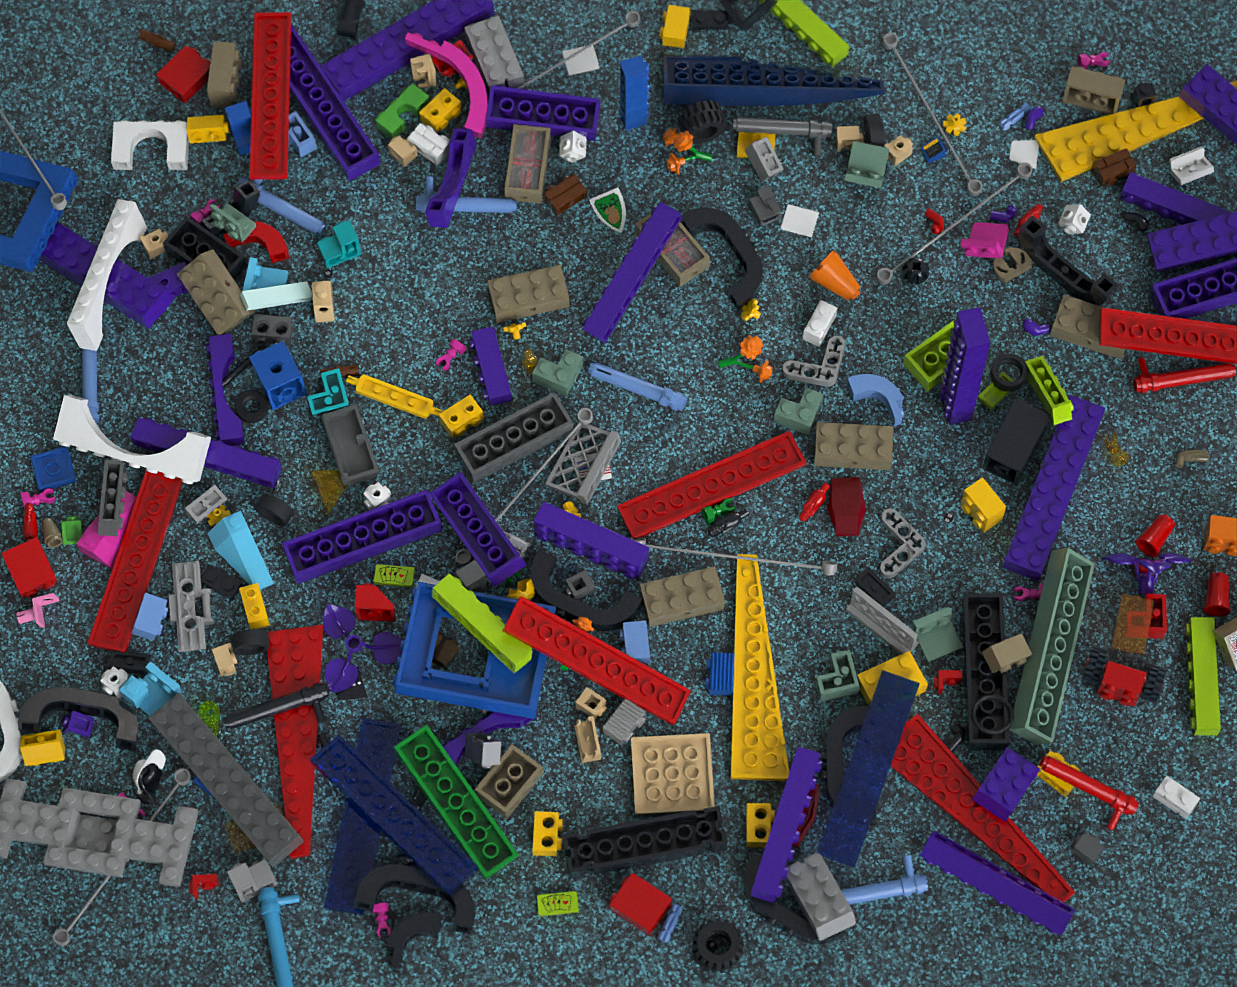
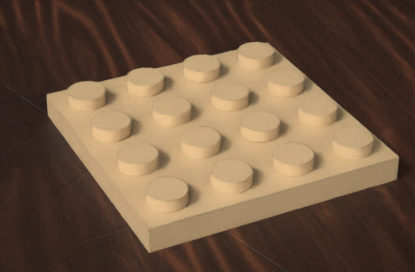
M710 733L631 737L635 816L677 814L693 810L704 812V808L715 807Z

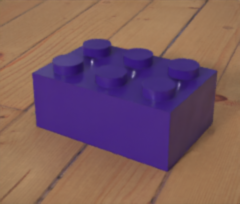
M1007 747L972 800L1006 822L1040 771V768Z

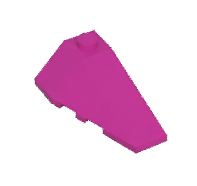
M126 491L125 498H121V502H124V514L119 516L123 518L122 529H118V537L98 535V515L77 542L80 552L113 569L137 496Z

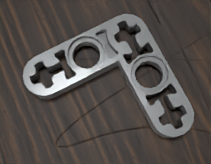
M833 336L829 339L822 366L793 360L785 362L783 365L784 377L789 380L825 387L833 386L837 381L845 352V340L841 336ZM840 343L837 347V352H834V345ZM830 358L838 360L834 365L829 364L827 361ZM808 370L815 372L812 377H807L804 373ZM827 375H831L829 380L825 379Z
M889 508L883 511L881 522L902 545L880 565V574L886 579L893 578L924 551L926 544L924 538L896 510ZM887 515H888L889 517L893 515V516H894L893 521H892V520H888V521H887V520H886ZM905 527L909 533L906 536H902L898 533V529ZM913 541L915 543L920 542V548L917 546L914 548ZM899 553H905L907 554L908 559L906 561H900L897 558V555ZM894 560L896 564L892 567V572H885V566L890 567Z

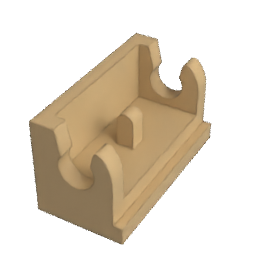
M430 53L410 59L413 80H425V83L419 84L418 88L437 87L435 68Z
M588 717L587 721L583 722L578 719L574 727L581 762L601 760L594 717Z

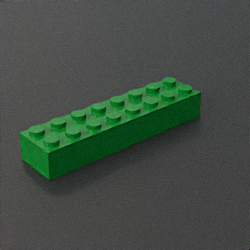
M425 725L394 747V753L484 881L518 858L519 855L428 725Z

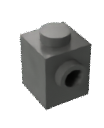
M1087 832L1082 837L1078 835L1072 843L1074 845L1072 853L1090 867L1105 848L1100 843L1098 837Z

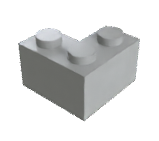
M261 859L256 860L250 867H247L246 863H238L227 871L241 902L259 895V890L278 885L266 859L263 861Z

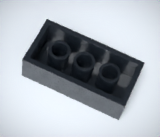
M187 216L163 242L165 252L180 263L185 261L186 265L200 254L214 250L234 280L247 266L244 255Z

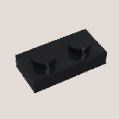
M726 10L692 11L693 30H729V14Z
M209 564L201 575L202 585L231 600L234 599L239 588L242 586L240 580Z
M869 567L854 581L856 585L882 607L896 596V593Z
M112 650L108 669L110 670L114 666L118 670L120 668L123 669L126 673L147 675L145 667L151 661V654Z

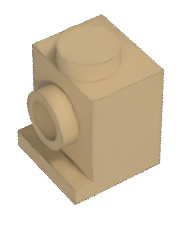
M859 126L837 127V152H841V148L852 149L853 141L863 142V133H859Z
M900 135L889 144L884 145V147L889 148L887 159L894 166L912 154L913 144L911 140Z
M400 136L392 138L388 144L389 153L403 167L418 156L417 147L415 145L412 146L407 139L403 140Z
M159 228L144 237L143 235L139 237L150 259L165 252L163 242L168 237L166 231L162 233Z
M231 643L212 649L221 676L235 674L234 664H237V660Z
M586 687L576 701V709L596 719L598 716L602 717L606 712V699ZM591 704L596 705V708L592 709L589 706Z

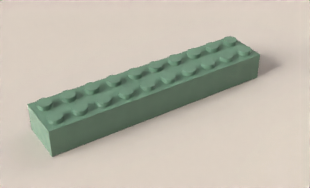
M1069 548L1051 551L1029 643L1032 655L1026 658L1027 662L1024 664L1013 709V721L1009 727L1010 731L1036 745L1053 743L1095 565V563Z

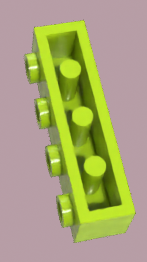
M1040 356L1025 361L1028 371L1027 379L1044 409L1051 415L1050 419L1053 424L1056 425L1072 420L1071 411H1074L1073 404L1067 398L1064 388L1060 386L1058 378L1054 376L1051 366L1047 364L1044 357Z

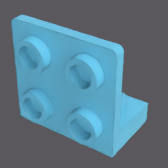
M250 257L243 291L286 285L289 273L287 270L261 267L257 258Z
M150 661L145 667L148 674L143 678L148 684L147 688L150 695L139 706L149 716L154 714L176 694H182L180 685Z

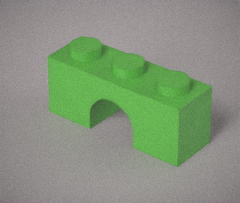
M412 83L409 87L403 89L401 95L396 100L394 99L390 102L384 112H380L375 120L376 128L390 140L398 137L405 130L404 120L399 116L404 112H411L418 117L420 115L419 112L430 103L429 96Z

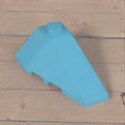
M241 511L223 518L207 533L215 551L249 585L258 583L261 590L274 584Z

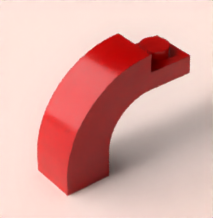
M253 221L257 227L243 242L238 239H232L228 233L224 234L225 243L232 248L246 243H257L267 250L271 263L289 259L288 249L283 237L268 224Z

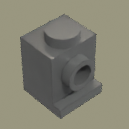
M586 570L565 580V593L576 600L590 593H595V584Z

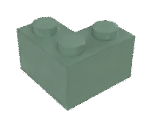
M566 349L558 365L540 357L532 373L533 382L567 397L583 367V356Z
M806 388L799 404L781 398L775 412L774 423L810 435L822 406L824 394Z
M850 650L831 654L830 665L832 673L816 676L815 685L820 702L858 694L859 683Z

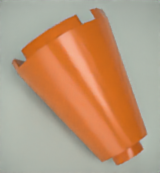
M834 250L809 276L812 281L847 301L850 299L854 301L861 293L859 291L860 285Z

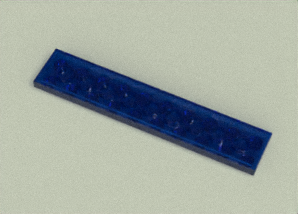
M882 670L817 851L821 856L855 868L920 683Z
M362 718L324 906L325 910L365 915V910L353 908L360 882L374 869L396 757L393 750L399 742L401 724Z
M340 735L310 758V763L445 893L450 895L478 870V866Z

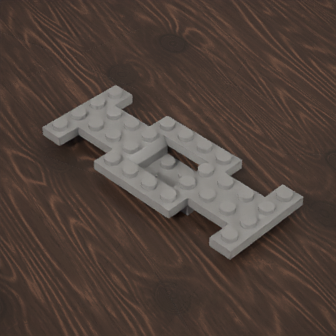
M6 778L0 800V858L7 859L11 842L15 840L48 846L43 863L47 866L122 878L126 861L129 862V859L162 864L159 883L180 887L199 812L197 809L178 806L174 824L172 825L137 819L141 801L126 797L63 788L59 806L23 801L27 783ZM80 812L114 817L117 820L82 815Z

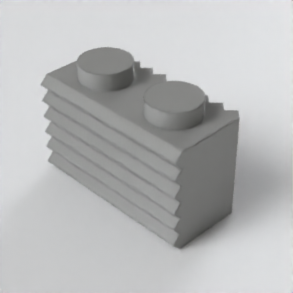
M624 699L603 726V733L621 746L624 742L629 743L631 737L634 736L633 731L635 728H640L646 720L645 710Z

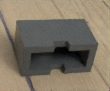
M484 732L466 733L465 757L472 760L473 763L481 765L480 767L492 768V765H500L501 741L491 738L490 735Z

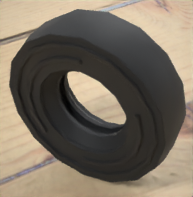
M247 390L238 395L234 408L237 416L242 421L254 424L266 417L269 404L262 392ZM251 400L259 404L258 410L253 413L247 412L244 408L245 404Z

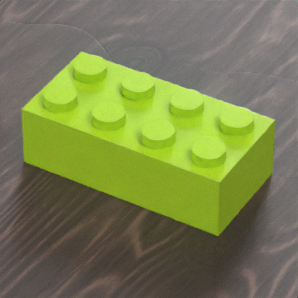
M953 321L908 352L904 357L903 365L926 391H929L942 381L941 376L944 375L943 368H945V360H947L946 353L949 352L948 344L951 343L950 336H952V328H954Z

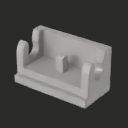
M767 137L752 143L745 150L761 182L768 180L772 176L775 177L784 170Z
M214 485L185 508L186 515L189 518L191 517L194 524L197 525L217 507L224 504L227 498Z

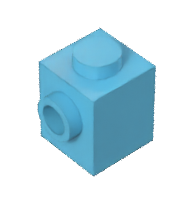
M131 676L119 690L122 698L137 709L150 695L147 688L148 684L140 677L136 679Z

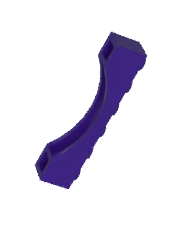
M454 129L450 140L448 164L443 182L438 192L429 199L425 211L430 227L448 228L477 146L472 129Z
M231 334L209 336V344H206L207 355H211V361H208L209 372H213V378H210L211 389L215 390V395H212L213 407L216 406L217 412H214L215 424L219 426V430H215L216 439L223 441L229 446L244 445L241 419L228 406L224 397V386H222V379L226 377L228 369L235 359L233 338Z
M492 711V714L488 717L480 718L472 728L462 730L459 734L460 736L454 740L449 739L443 744V748L456 767H458V763L465 752L466 733L484 732L487 734L498 729L521 728L533 719Z

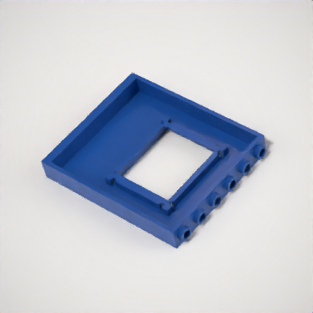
M0 151V180L36 189L13 238L0 234V264L32 273L39 262L43 250L47 246L50 235L54 232L58 219L62 216L63 210L53 208L51 203L53 195L29 158ZM33 159L54 193L64 194L68 203L70 195L79 179L73 169Z
M418 581L417 588L412 590L411 600H414L413 605H409L407 617H410L409 623L405 622L403 634H406V639L401 640L400 651H403L402 657L397 658L396 668L399 671L398 674L393 676L392 686H395V694L535 719L547 656L532 648L531 660L514 674L489 651L484 679L431 669L441 617L455 618L432 597V588L435 584ZM473 592L476 599L481 603H485L489 607L490 612L495 616H499L505 625L517 599ZM535 603L553 614L556 612L555 606Z

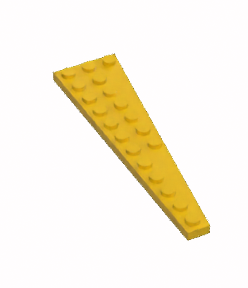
M1237 81L1231 82V84L1235 88H1237ZM1178 96L1036 134L1034 139L1059 181L1063 182L1090 170L1094 161L1123 149H1128L1130 152L1204 118Z
M737 554V556L757 558V555ZM737 559L731 779L787 781L789 766L758 561Z

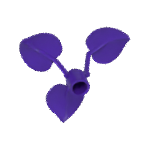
M1114 553L1103 557L1102 561L1108 560L1117 564H1132L1136 571V581L1139 582L1138 593L1146 595L1154 593V584L1157 583L1159 573L1170 568V563H1191L1192 559L1176 553L1159 554L1158 558L1161 560L1138 559L1130 554ZM1138 564L1148 569V573H1142V576H1140Z
M327 605L323 616L324 630L332 639H339L344 635L347 638L346 647L349 651L346 662L342 659H334L326 666L325 678L329 691L341 692L350 688L356 682L358 669L349 663L352 653L360 652L362 647L374 650V657L381 664H392L397 661L398 657H401L403 652L400 651L402 638L393 633L382 632L374 636V646L361 642L357 635L350 636L347 634L355 626V617L352 612L343 607Z

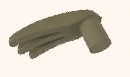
M1189 450L1180 452L1176 456V467L1183 468L1184 461L1208 462V451Z

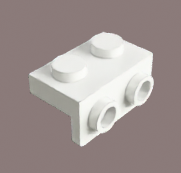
M1198 147L1169 160L1170 174L1180 185L1214 172L1213 165L1204 156L1203 147Z

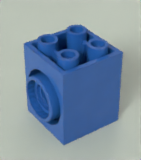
M284 341L275 343L269 348L257 351L249 356L254 375L272 410L307 395L302 375Z

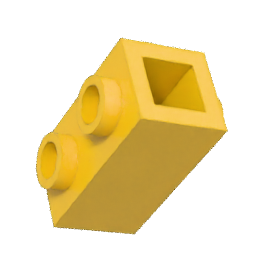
M224 115L187 118L186 131L190 143L226 141L230 127L229 122L225 121Z

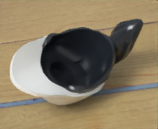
M157 749L152 751L147 760H139L133 770V780L138 787L137 799L142 803L150 804L153 808L156 807L157 802L152 795L159 788L160 778L163 775L162 769L165 764L164 754Z

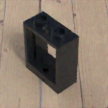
M737 0L719 1L737 26L745 31H748L778 3L777 0H765L746 18L736 6L735 2Z

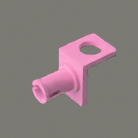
M54 593L32 598V609L17 612L19 624L36 620V623L44 628L45 622L42 606L58 602L59 597Z

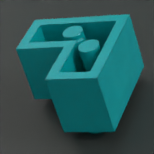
M350 220L337 223L333 227V236L324 237L317 242L319 253L326 268L361 255L359 239Z
M340 369L321 373L325 392L307 396L312 416L349 406Z

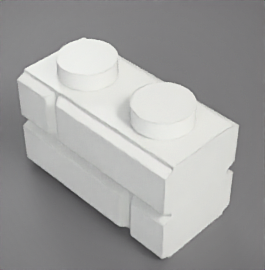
M419 124L407 139L412 146L415 145L417 147L418 153L436 165H439L449 153V139L444 135L439 136L436 134L435 130L429 125Z
M820 300L804 330L803 339L820 347L836 318L837 308Z
M1168 776L1165 777L1153 796L1185 819L1188 818L1200 800L1198 796Z

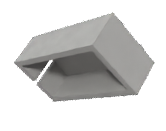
M499 15L464 27L465 38L489 96L491 85L505 87L504 80H507L509 88H518L524 84V75Z
M819 852L804 858L803 863L797 861L787 866L789 870L786 882L819 941L856 924L853 910Z

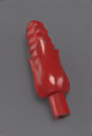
M1036 204L1020 218L1017 230L1014 232L1016 238H1019L1020 227L1032 215L1036 219L1041 216L1040 213L1043 209L1041 204Z
M824 482L820 489H816L811 493L799 515L800 521L805 522L810 516H814L826 499L825 493L830 488L829 484Z
M31 503L25 505L22 534L26 542L36 538L38 535L36 513Z

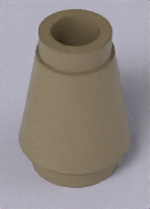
M47 518L43 520L42 528L45 544L50 548L58 547L63 542L61 532L53 522V519Z

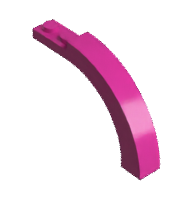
M407 33L405 37L406 45L424 53H430L431 56L446 62L465 81L470 94V111L464 129H472L474 136L482 139L486 127L488 102L483 79L474 63L460 49L445 40L442 46H440L436 41H427L417 33Z

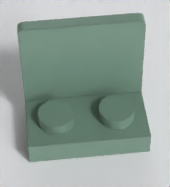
M853 141L845 181L881 188L889 148Z
M228 203L222 209L214 204L209 206L213 224L218 229L227 231L228 235L234 240L238 239L243 242L257 227L255 222Z
M949 607L913 621L911 629L918 634L917 641L927 662L963 648L950 620L952 612Z

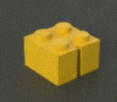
M983 477L964 490L961 500L963 512L973 517L972 521L975 527L981 529L984 533L1003 520L1006 506Z

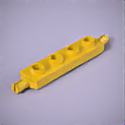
M364 374L359 379L348 375L346 383L356 386L357 394L424 419L430 414L439 417V414L443 412V410L433 407V400Z

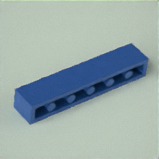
M641 55L620 62V116L626 130L646 125L647 117H649L647 109L649 108V103L647 99H649L648 81L650 80L648 72L650 70L647 61L644 62Z

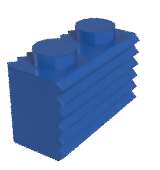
M712 652L711 659H707L706 670H710V677H706V689H709V695L733 696L734 653Z

